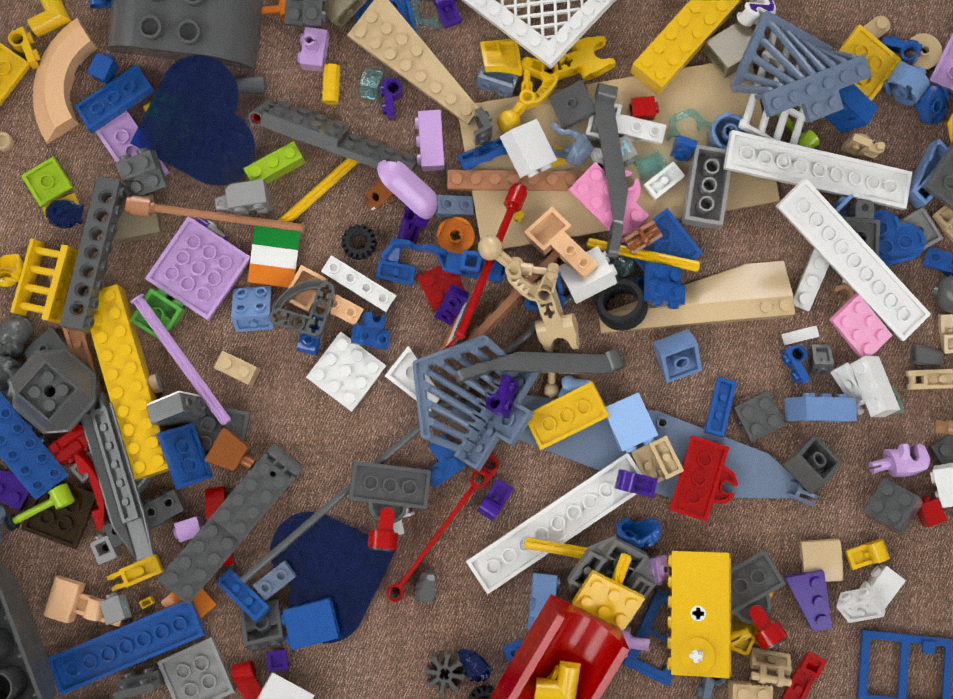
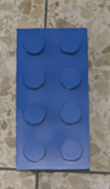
M136 64L74 107L88 130L93 134L154 93L155 90Z

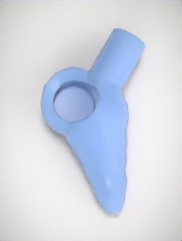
M567 375L562 378L561 384L563 387L557 396L561 397L591 382V380L577 379Z

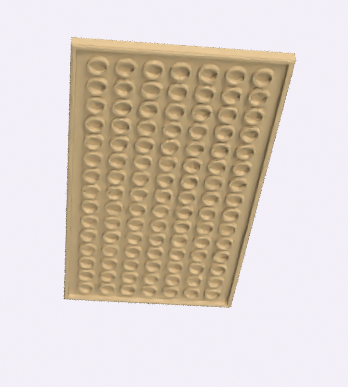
M713 63L685 67L659 96L635 76L585 84L593 102L598 83L618 87L615 103L622 105L620 112L622 115L631 116L629 107L631 98L654 96L655 102H658L659 113L656 114L654 120L647 121L666 125L662 144L631 141L638 155L634 159L635 162L627 167L624 166L625 170L632 172L631 176L626 177L627 187L632 186L633 180L639 179L641 191L636 203L649 215L640 226L655 218L666 208L669 209L677 220L682 218L691 157L687 162L678 161L670 156L676 136L681 135L698 141L697 145L709 146L707 132L718 116L728 112L744 116L751 93L732 92L730 84L735 73L724 78ZM751 63L749 72L754 74L753 64ZM743 80L742 85H754V82ZM565 88L556 89V90L553 91V93H552L551 95H553V94H555V93H557V92H559V91H561V90H563V89H565ZM519 96L475 103L478 108L482 106L484 112L488 111L492 118V138H490L489 142L499 139L500 136L505 134L499 129L497 119L503 111L513 109L519 101ZM549 97L540 106L525 110L520 117L521 125L537 119L548 142L552 145L567 147L576 141V138L562 135L552 128L550 122H555L559 126L560 123ZM760 98L756 101L749 125L758 129L763 114ZM475 117L469 125L459 119L464 151L467 152L482 146L474 144V132L479 129L475 122ZM589 118L568 129H578L586 135ZM589 140L592 146L601 148L600 143ZM506 154L468 170L516 169L509 155ZM590 155L579 166L570 165L566 162L564 165L552 167L546 171H586L593 164V160ZM674 161L685 177L658 199L654 200L643 185ZM731 171L725 212L780 202L776 181ZM472 191L480 240L486 236L496 237L507 210L503 203L508 191ZM527 191V197L521 209L525 215L520 223L514 221L512 217L502 241V247L504 250L532 245L526 238L524 231L551 207L572 225L573 231L568 235L571 238L609 231L569 191Z

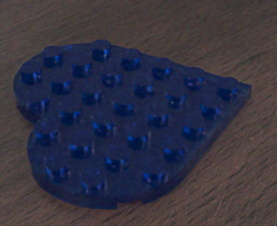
M193 55L180 59L168 69L130 144L139 149L148 148V150H156L161 161L200 182L216 186L231 184L242 178L246 174L243 168L253 163L256 152L255 139L250 127L242 118L235 114L239 104V89L235 77L223 63L203 55Z
M315 511L301 512L287 518L276 530L272 538L270 551L309 519ZM326 514L272 560V565L276 568L286 560L297 575L287 583L292 586L288 597V608L332 597L341 636L322 643H334L350 636L361 624L395 551L369 549L367 547L368 534Z

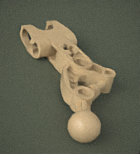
M495 236L482 238L478 243L480 256L487 261L496 260L503 265L509 283L528 300L537 302L542 319L535 321V329L538 339L546 352L554 353V339L563 338L569 342L571 348L579 349L580 341L576 316L574 313L564 315L556 290L560 270L559 265L550 263L545 268L536 267L532 263H524L521 258H511L503 251L502 242L499 238ZM543 275L536 284L531 283L522 276Z

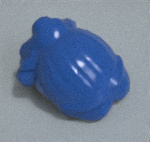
M627 517L617 522L615 528L618 538L638 549L652 547L653 544L658 542L662 534L659 520L650 517L645 521L634 522Z

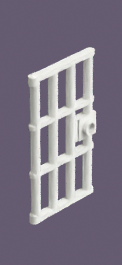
M771 30L768 40L775 46L777 37ZM784 47L782 54L788 59L790 53ZM766 49L765 52H762L761 57L764 60L776 65L782 72H788ZM759 67L757 76L765 77L766 70ZM774 77V81L779 82L778 78ZM754 83L753 86H762V85L757 84V83ZM751 93L743 119L740 120L738 127L750 134L780 141L788 115H791L797 120L790 143L797 145L803 124L806 121L802 106H798L800 111L791 108L781 112L772 138L765 134L770 118L766 116L765 110L763 111L758 129L749 125L757 101L754 96L757 94Z

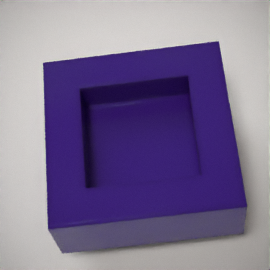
M287 648L266 652L268 672L289 669Z

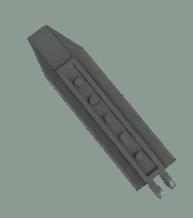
M103 391L98 394L99 401L93 406L91 412L87 413L81 420L111 526L136 561H140L153 556L154 551L146 515L115 410L107 393Z

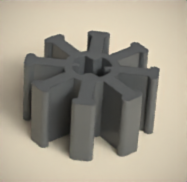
M445 651V662L442 663L437 657L438 654L435 653L431 657V662H434L437 667L426 665L425 675H435L433 678L428 679L427 685L429 688H432L434 684L440 681L441 687L438 690V694L444 695L446 690L444 688L445 683L448 682L452 692L457 691L459 684L453 678L463 681L465 671H455L454 669L462 666V660L460 657H457L456 661L449 664L451 652ZM441 669L449 670L447 677H445V674L444 676L441 675Z

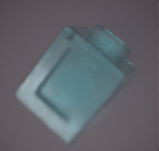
M365 67L359 83L360 97L373 100L378 99L383 71Z
M656 150L653 154L635 161L634 164L643 180L662 171L665 168L666 160L663 154Z
M622 256L608 263L609 265H614L618 273L615 275L616 279L636 273L634 270L635 264L629 257Z

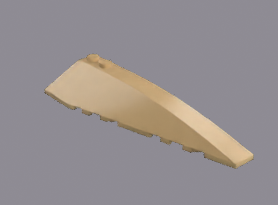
M784 261L744 264L684 285L685 305L679 306V309H668L666 305L652 306L648 302V311L645 319L637 327L627 331L791 317L795 315V307ZM638 301L607 312L614 316L627 315L635 309ZM599 317L600 333L621 332L607 327Z

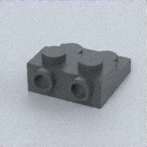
M286 0L284 24L287 26L323 28V22L326 23L327 11H324V3H328V0Z
M142 148L136 151L137 155L132 157L131 154L119 157L120 161L116 162L122 181H126L131 197L132 195L145 196L169 187L156 150Z
M278 599L265 602L271 609L258 623L240 608L244 647L248 650L251 649V652L261 651L263 646L270 645L272 648L282 646V642L286 641L285 626H283L281 621V607Z
M152 666L143 669V673L136 674L135 671L123 674V678L117 681L119 689L113 692L114 699H124L155 691L165 684L160 668L155 669Z

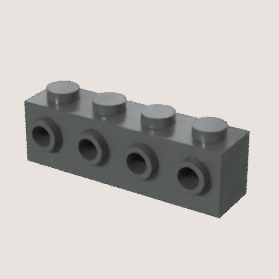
M168 488L160 493V497L156 499L151 497L143 502L149 531L189 510L179 490ZM108 520L109 524L104 526V529L113 547L124 545L113 530L110 520Z

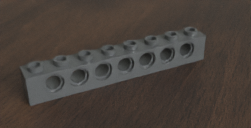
M97 177L60 321V326L65 329L89 333L90 328L94 325V313L99 306V293L104 286V273L108 270V257L113 250V237L118 230V217L122 214V201L127 194L126 186L120 180ZM109 197H112V200L109 203H106L107 199ZM108 215L107 219L102 221L103 216ZM103 233L102 238L97 240L98 235ZM98 251L97 257L92 258L93 254ZM94 270L93 275L88 277L89 271ZM89 288L88 294L83 296L84 290ZM84 307L83 313L78 315L79 309Z

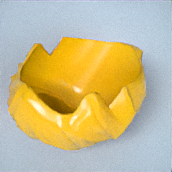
M7 254L0 257V287H10L19 282L23 268V260H21L20 255Z

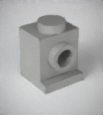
M106 533L96 536V541L90 543L98 565L105 564L122 556L118 547H113ZM106 544L108 545L109 551L105 550Z

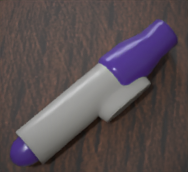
M196 218L195 221L224 240H228L227 235L217 229L213 222Z

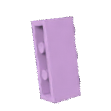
M441 110L418 111V117L415 118V128L419 129V136H416V145L420 147L421 154H417L418 166L422 167V171L445 170Z

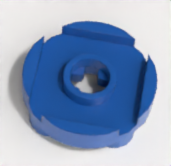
M931 85L924 93L922 99L917 102L916 111L919 112V118L923 123L930 125L933 123L938 124L945 117L949 108L945 107L946 101H950V95L946 88Z

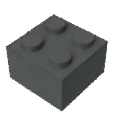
M814 434L802 442L783 465L811 494L827 483L842 462Z
M884 478L863 511L867 517L903 536L923 502L919 496Z

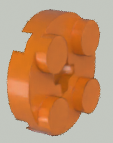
M452 217L443 221L438 227V245L448 252L463 254V251L470 250L474 243V230L471 224L464 218ZM459 232L461 238L453 241V237L450 236L451 233Z

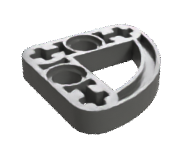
M310 280L292 286L275 302L270 313V321L282 328L313 337L321 336L326 329L335 300L336 287L332 283L322 280ZM328 286L329 289L332 290L331 294L327 293L326 299L329 300V303L323 300H319L320 297L324 299L325 293L323 292V289H327ZM317 289L309 316L284 309L287 303L298 294ZM320 304L326 306V312L322 315H319L316 311L317 306ZM281 312L282 316L289 318L288 325H286L287 321L285 320L277 322L275 315H279ZM314 316L323 319V322L320 320L318 321V326L320 327V330H316L315 333H313L314 330L311 329V326H315L317 323V320L313 319ZM300 317L302 325L295 328L292 322L295 318Z

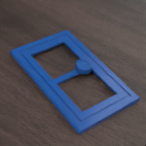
M656 589L635 637L646 639L648 633L666 641L668 646V638L651 630V626L661 605L668 606V596L671 595ZM699 609L695 611V615H699L700 618L702 611ZM629 650L628 657L624 659L623 665L669 687L674 675H671V670H668L667 664L664 671H661L637 659L641 650Z

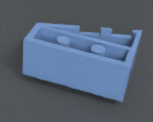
M940 139L928 145L911 179L908 201L916 209L926 205L934 197L923 186L948 149Z
M803 393V397L784 398V421L854 422L857 421L856 398H848V394H836V397H832V394L828 393L820 394V397H815V393Z
M533 571L527 632H529L550 594L556 596V591H559L560 579H557L556 574Z

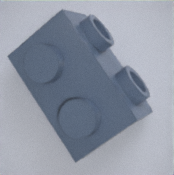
M483 65L480 74L477 76L476 86L482 90L492 91L500 96L512 98L519 76L502 72L485 73Z

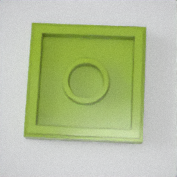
M54 156L21 175L41 208L75 189Z

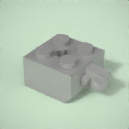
M263 179L229 184L225 189L226 195L215 198L217 211H232L234 215L248 217L250 213L261 215L267 214L269 210H273L270 188Z

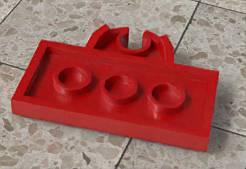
M693 435L690 436L682 463L684 471L679 473L668 510L707 522L713 503H727L735 496L733 492L725 493L722 490L724 482H729L732 486L738 487L735 473L724 466L729 450L728 446Z

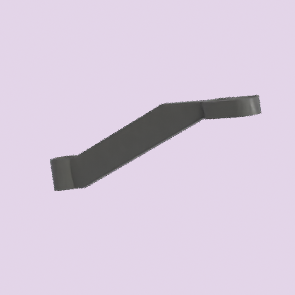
M598 83L595 91L594 110L613 217L608 236L606 257L616 259L621 244L623 219L628 195L614 110L618 87Z
M618 348L601 355L516 352L455 372L454 375L457 383H462L492 371L606 374L624 368L625 363Z

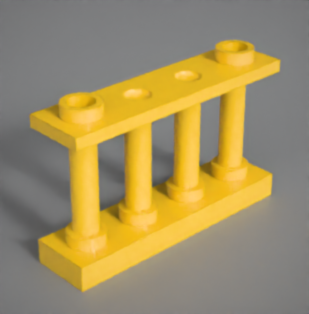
M31 238L10 312L26 316L27 311L43 314L41 319L60 324L79 250L67 245H61L60 251L45 248L46 243ZM42 256L58 258L55 269L40 267ZM38 274L53 277L50 288L35 285ZM33 292L48 295L45 306L30 303Z

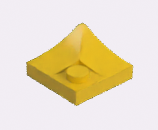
M513 39L480 42L485 73L502 72L522 76L518 43Z

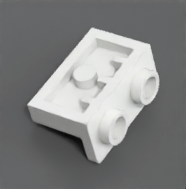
M875 586L845 591L839 595L836 607L848 623L880 618L885 615L884 608L875 598L877 591Z

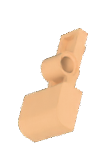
M551 207L525 230L524 234L528 241L543 256L553 249L567 266H571L585 279L598 267V263L568 236L573 231L572 225Z
M301 265L289 288L305 281L328 280ZM317 289L302 292L292 298L289 303L310 314ZM323 289L325 297L324 299L320 297L319 300H323L329 303V300L326 299L327 293L331 294V291ZM336 294L330 314L353 325L358 323L364 309ZM320 304L317 306L326 311V306L324 304Z
M58 575L54 578L43 615L64 623L74 622L77 614L91 621L105 622L99 603L104 601V599L83 593L86 583ZM124 620L116 622L111 625L121 627L123 626Z

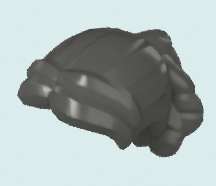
M17 314L8 317L0 326V355L12 358L21 356V353L24 352V345L33 334L34 325L29 318H24L22 315Z
M1 355L0 392L9 400L12 398L9 380L22 367V363L10 356L5 357Z

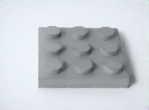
M213 636L157 661L172 699H221L236 691Z

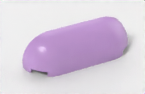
M386 160L378 163L377 171L383 184L414 213L423 219H430L437 210V195L405 164L397 161V163L392 161L386 162Z

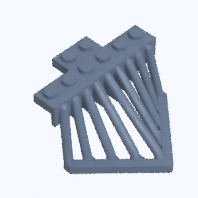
M765 11L758 20L730 86L733 93L757 94L754 95L755 99L761 98L767 117L801 105L806 123L844 109L839 89L872 76L865 54L857 56L852 53L832 50V46L770 11ZM766 28L772 30L797 61L799 70L765 38L764 32ZM758 46H763L788 71L789 76L758 56L756 53ZM750 64H757L778 78L779 82L751 74L749 72ZM745 80L764 86L742 85Z
M485 335L413 361L412 364L421 437L429 442L455 451L454 456L479 472L499 439L513 447L516 445L535 414L523 407L521 403L540 372L495 371L500 377H502V374L510 375L518 381L509 418H502L486 407L485 401L430 368V366L436 364L455 376L454 373L459 370L446 362V360L454 358L467 368L475 364L462 354L471 352L482 362L491 361L492 359L479 349L484 346L491 349L499 358L507 356L498 345ZM425 374L482 409L481 412H477L426 382ZM489 374L480 376V378L495 388L494 391L489 390L473 379L464 382L487 398L492 394H498L500 381ZM427 391L475 419V422L472 423L427 398ZM429 409L468 429L469 432L463 433L431 418ZM431 426L462 440V443L456 444L433 435Z

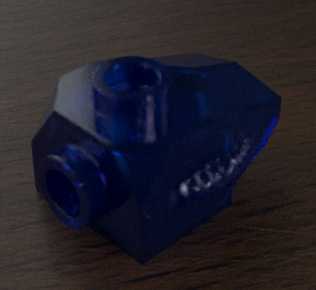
M54 200L46 208L45 216L52 226L65 229L72 228L75 225H82L84 206L77 205L71 200Z
M460 649L458 651V655L466 670L464 674L471 682L473 680L485 682L492 675V667L476 651L473 652L467 649Z

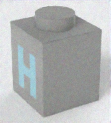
M626 134L619 138L625 167L635 162L634 159L638 155Z
M117 592L105 596L106 600L99 602L106 625L132 617L125 594L118 595Z

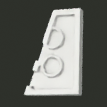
M408 346L386 373L385 377L416 400L412 364L417 358ZM425 374V381L435 386L430 377ZM427 391V398L437 404L440 398Z

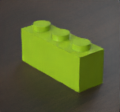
M293 141L243 169L250 181L263 179L266 184H269L306 162Z

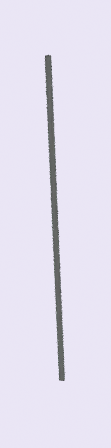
M570 293L565 296L564 307L574 300ZM535 323L503 351L510 355L536 332ZM477 377L473 380L479 382L482 378ZM467 384L461 386L467 391L472 388ZM455 392L451 395L457 400L461 397ZM445 401L440 404V406L446 409L451 406ZM432 411L429 415L431 418L436 419L440 414ZM419 423L373 463L384 464L420 433ZM350 483L249 569L240 579L244 583L248 582L349 494Z

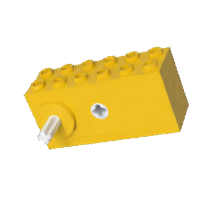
M672 551V555L668 557V566L672 568V576H668V587L672 588V596H668V608H672V616H668V628H671V636L668 637V649H671V656L668 657L667 662L668 670H671V675L730 678L731 554ZM699 608L704 612V616H701L700 619L699 615H695V611H698Z

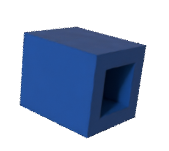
M96 52L87 73L93 79L108 84L113 80L119 65L114 61L115 58L106 53L101 55Z

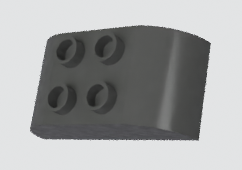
M112 0L106 49L110 52L256 69L264 0Z
M0 561V699H54L55 685L52 668L23 590L13 573Z

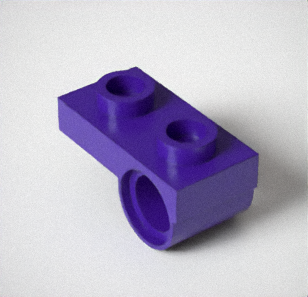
M433 0L444 29L462 23L454 0Z
M384 78L383 85H380L381 97H385L386 102L382 104L383 114L387 115L388 121L396 120L394 101L402 97V85L398 79ZM391 87L399 88L395 93L389 91Z
M406 205L396 239L410 240L413 244H416L420 228L426 227L430 219L419 217Z
M451 284L434 317L452 325L467 300L469 292Z
M502 374L498 394H492L487 398L486 407L502 418H509L510 412L513 409V399L517 392L518 381L510 375Z
M619 469L614 488L654 498L658 478Z
M497 478L477 509V512L494 521L514 488Z

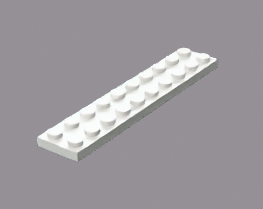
M735 130L729 133L723 167L725 170L795 186L803 178H807L818 191L839 196L844 195L845 197L852 194L854 196L852 199L870 200L874 204L900 210L907 208L912 178L911 171Z
M803 178L776 205L777 209L857 294L862 296L874 313L899 340L905 341L931 315L807 178Z
M625 453L466 560V563L487 595L548 554L547 552L525 549L524 540L526 537L565 543L635 496L636 493L614 488L619 469L642 474L630 455Z

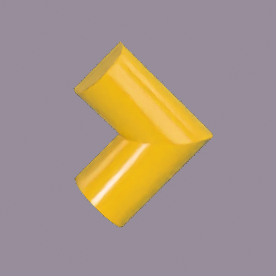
M40 0L45 11L27 19L30 28L37 37L72 22L61 0Z
M560 661L557 680L537 677L534 699H576L581 664Z

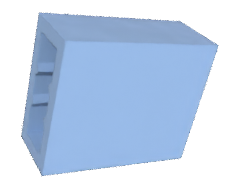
M639 392L606 407L610 414L606 420L620 451L625 450L626 453L636 450V445L642 442L644 445L655 441L654 437L658 436V433Z

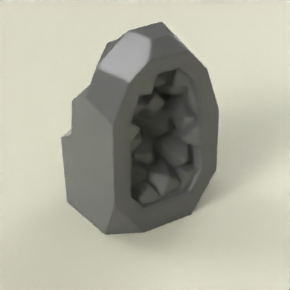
M912 345L910 348V362L912 365H942L944 363L943 354L938 350H934L931 346Z
M427 569L421 573L420 580L416 582V602L436 601L435 571L433 569Z

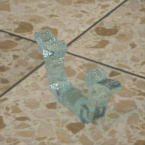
M412 0L411 9L416 24L431 26L439 31L440 25L437 23V16L431 19H423L418 8V3L423 0Z
M694 109L679 112L670 119V133L666 140L669 141L673 137L681 135L676 129V122L679 120L693 117L697 122V130H700L702 127H709L711 122L704 120Z

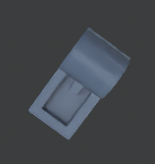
M437 195L435 217L446 218L474 215L473 196Z
M285 560L253 586L265 601L297 575Z
M703 677L701 684L697 687L696 695L698 699H711L714 684H723L726 678Z

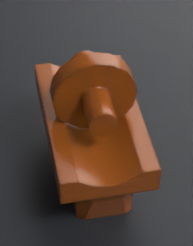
M651 219L624 236L623 239L632 254H635L663 235L654 220Z

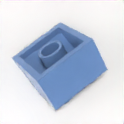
M689 329L653 342L655 356L666 383L702 371L698 343Z

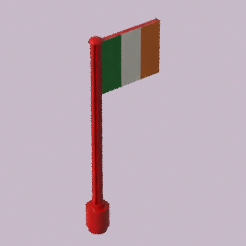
M514 183L509 188L503 204L507 210L496 234V237L501 242L505 237L513 214L521 211L526 200L527 187L521 183ZM495 260L485 261L473 293L462 306L452 323L441 350L451 347L458 339L466 337L465 332Z

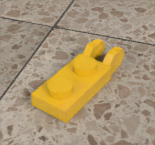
M154 554L119 569L118 572L107 576V580H114L118 576H122L124 582L114 585L111 588L112 592L158 575L164 572L158 554Z

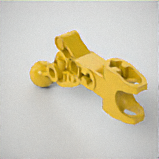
M605 36L579 39L570 48L572 52L565 54L552 68H549L539 59L523 58L521 65L524 76L523 82H521L519 101L512 110H505L500 113L497 119L499 129L506 133L520 126V117L525 110L536 108L546 101L557 87V81L581 73L584 81L598 78L613 69L616 65L614 58L600 59L594 54L595 51L606 45L607 40ZM546 70H552L553 73H547ZM531 76L542 81V85L536 92H533Z

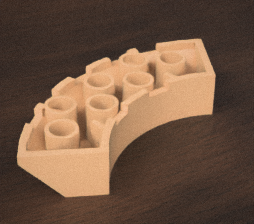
M78 18L66 25L50 42L35 74L33 85L34 113L39 130L47 144L79 125L73 111L72 102L70 101V91L72 90L75 78L74 74L77 67L98 49Z

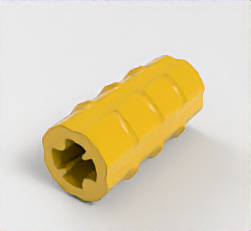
M324 64L321 93L322 103L326 105L339 104L341 67L337 64Z

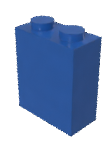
M332 597L284 609L283 614H281L282 624L286 626L288 632L285 635L288 646L291 645L292 650L334 640L341 636Z

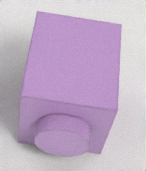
M201 516L174 523L173 533L179 542L193 539L204 526Z

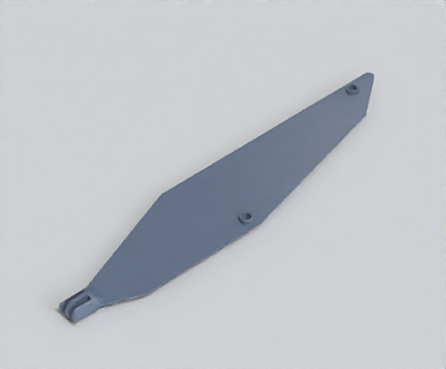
M526 395L521 405L533 411L555 400V398ZM483 397L480 399L486 402L487 397ZM470 401L464 403L477 412L482 410ZM452 407L451 411L453 413L459 415L464 419L475 422V419H473L469 415L465 414L464 412L460 411L455 407ZM647 410L658 433V436L654 437V439L657 440L667 435L681 465L691 435L729 447L724 466L735 473L738 487L732 486L729 482H724L722 490L725 493H735L733 498H792L812 507L815 506L816 503L799 496L801 494L817 500L818 496L802 490L803 486L768 453L727 437L721 438L704 433L703 428L662 412ZM606 418L544 448L547 451L599 471L626 453L625 450L620 451ZM660 419L665 421L664 426L659 425ZM527 425L519 440L539 447ZM644 443L636 445L637 449L644 446ZM679 474L657 483L655 492L666 497H672Z

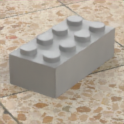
M696 145L690 160L681 224L719 230L723 226L731 171L723 169L727 149Z

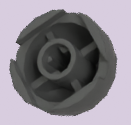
M953 275L944 277L940 280L938 287L934 286L933 298H936L937 305L940 309L949 313H953Z

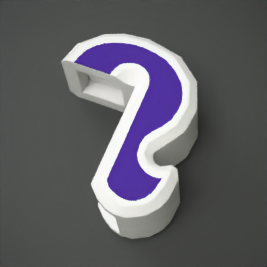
M749 0V2L745 3V10L737 13V19L744 26L751 27L753 24L757 25L763 12L770 11L773 14L776 13L775 3L773 0Z

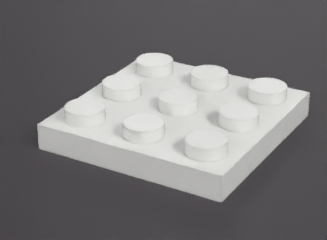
M340 332L306 378L353 412L387 366L360 345L351 344V339Z

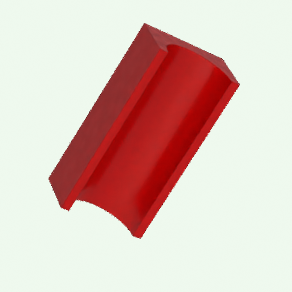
M550 594L489 699H534L537 677L547 678V676H550L556 665L559 666L560 661L581 664L576 699H600L630 649L619 627Z

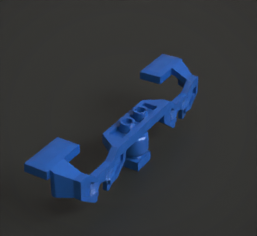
M391 239L388 247L381 253L382 260L379 259L375 278L413 286L417 267L399 263L401 249L437 256L445 273L475 279L479 278L486 260L480 256L479 252L464 250L463 254L448 252L446 249L435 245L413 244L410 240ZM494 261L487 281L501 283L507 277L505 267L498 261ZM559 272L556 290L563 310L566 297L563 296V287L560 281L561 272ZM526 298L524 309L540 312L537 302Z

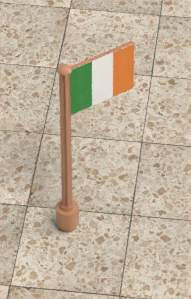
M135 195L126 199L125 211L130 212L131 215L150 217L151 213L159 212L254 225L248 282L289 287L295 277L300 233H303L305 230L303 222L299 224L158 205L150 197Z

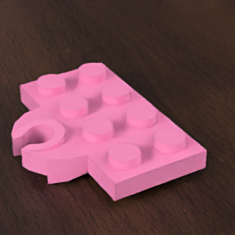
M594 162L568 191L610 231L613 217L605 171ZM625 170L626 177L631 176L632 172ZM638 178L633 180L631 187H628L621 243L624 242V236L637 229L649 216L636 203L641 191Z

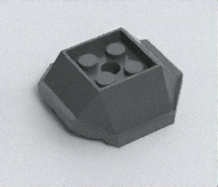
M69 349L35 351L9 380L14 409L43 434L72 432L98 402V374ZM52 386L56 390L54 396L49 394V389Z
M616 536L589 546L567 577L571 600H573L592 569L604 576L612 574L608 576V578L612 579L622 553L629 554L632 558L622 585L644 595L646 599L656 585L648 554Z

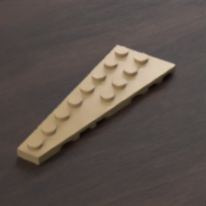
M374 0L348 33V38L458 119L469 125L475 117V110L478 109V106L389 0Z

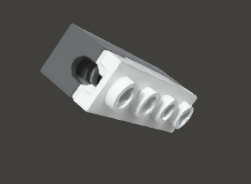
M332 255L321 270L323 275L387 315L398 299L395 294Z

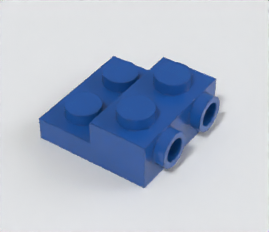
M652 262L645 263L644 301L650 302L652 306L666 305L668 309H679V306L685 305V286L681 285V268Z

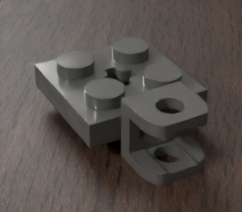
M857 200L856 203L849 204L847 217L844 216L842 218L857 234L860 233L864 242L879 257L880 220L873 219L874 203L870 200Z

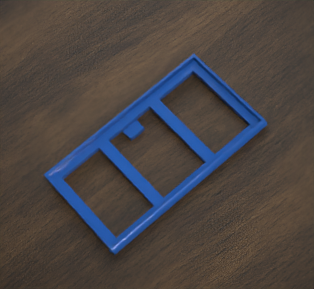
M861 629L856 699H908L906 694L910 643L922 644L921 652L935 654V646H944L941 699H951L953 639ZM871 639L900 642L897 697L867 694Z

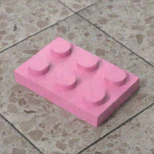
M855 293L829 319L859 358L872 356L892 336L860 294Z

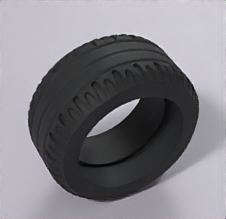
M627 278L616 279L617 283L597 294L596 309L601 321L607 327L617 331H627L637 327L645 319L648 311V302L644 301V290L637 282ZM627 293L638 299L635 309L627 315L614 316L606 311L609 301L618 294Z

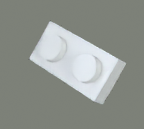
M673 161L646 182L643 187L656 200L681 181L685 175Z

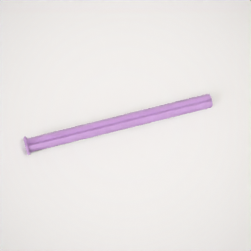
M140 294L132 299L130 303L134 304L219 423L226 425L230 422L231 418L148 305L144 299L145 295Z

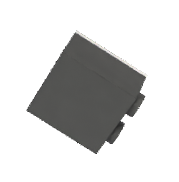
M177 391L147 403L152 425L176 428L206 416L205 402L198 394Z

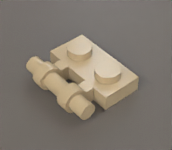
M854 133L843 143L841 151L856 157L861 155L866 157V159H874L884 151L885 143L876 142L874 144L872 143L873 140L869 139L867 135Z
M752 647L750 651V668L757 669L758 673L751 672L750 679L756 680L761 684L767 682L775 684L777 687H791L792 679L784 677V675H790L792 672L791 655L769 650L764 651ZM767 671L776 673V676L768 675Z

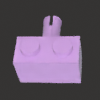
M305 27L304 33H301L300 44L302 45V50L298 52L297 62L300 63L302 70L323 72L330 37L327 30Z

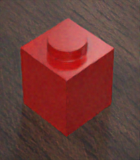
M654 96L631 98L629 103L631 117L654 120L656 114L659 113L658 102H655Z
M930 496L921 498L923 504L917 515L922 526L932 527L947 521L938 498H931Z

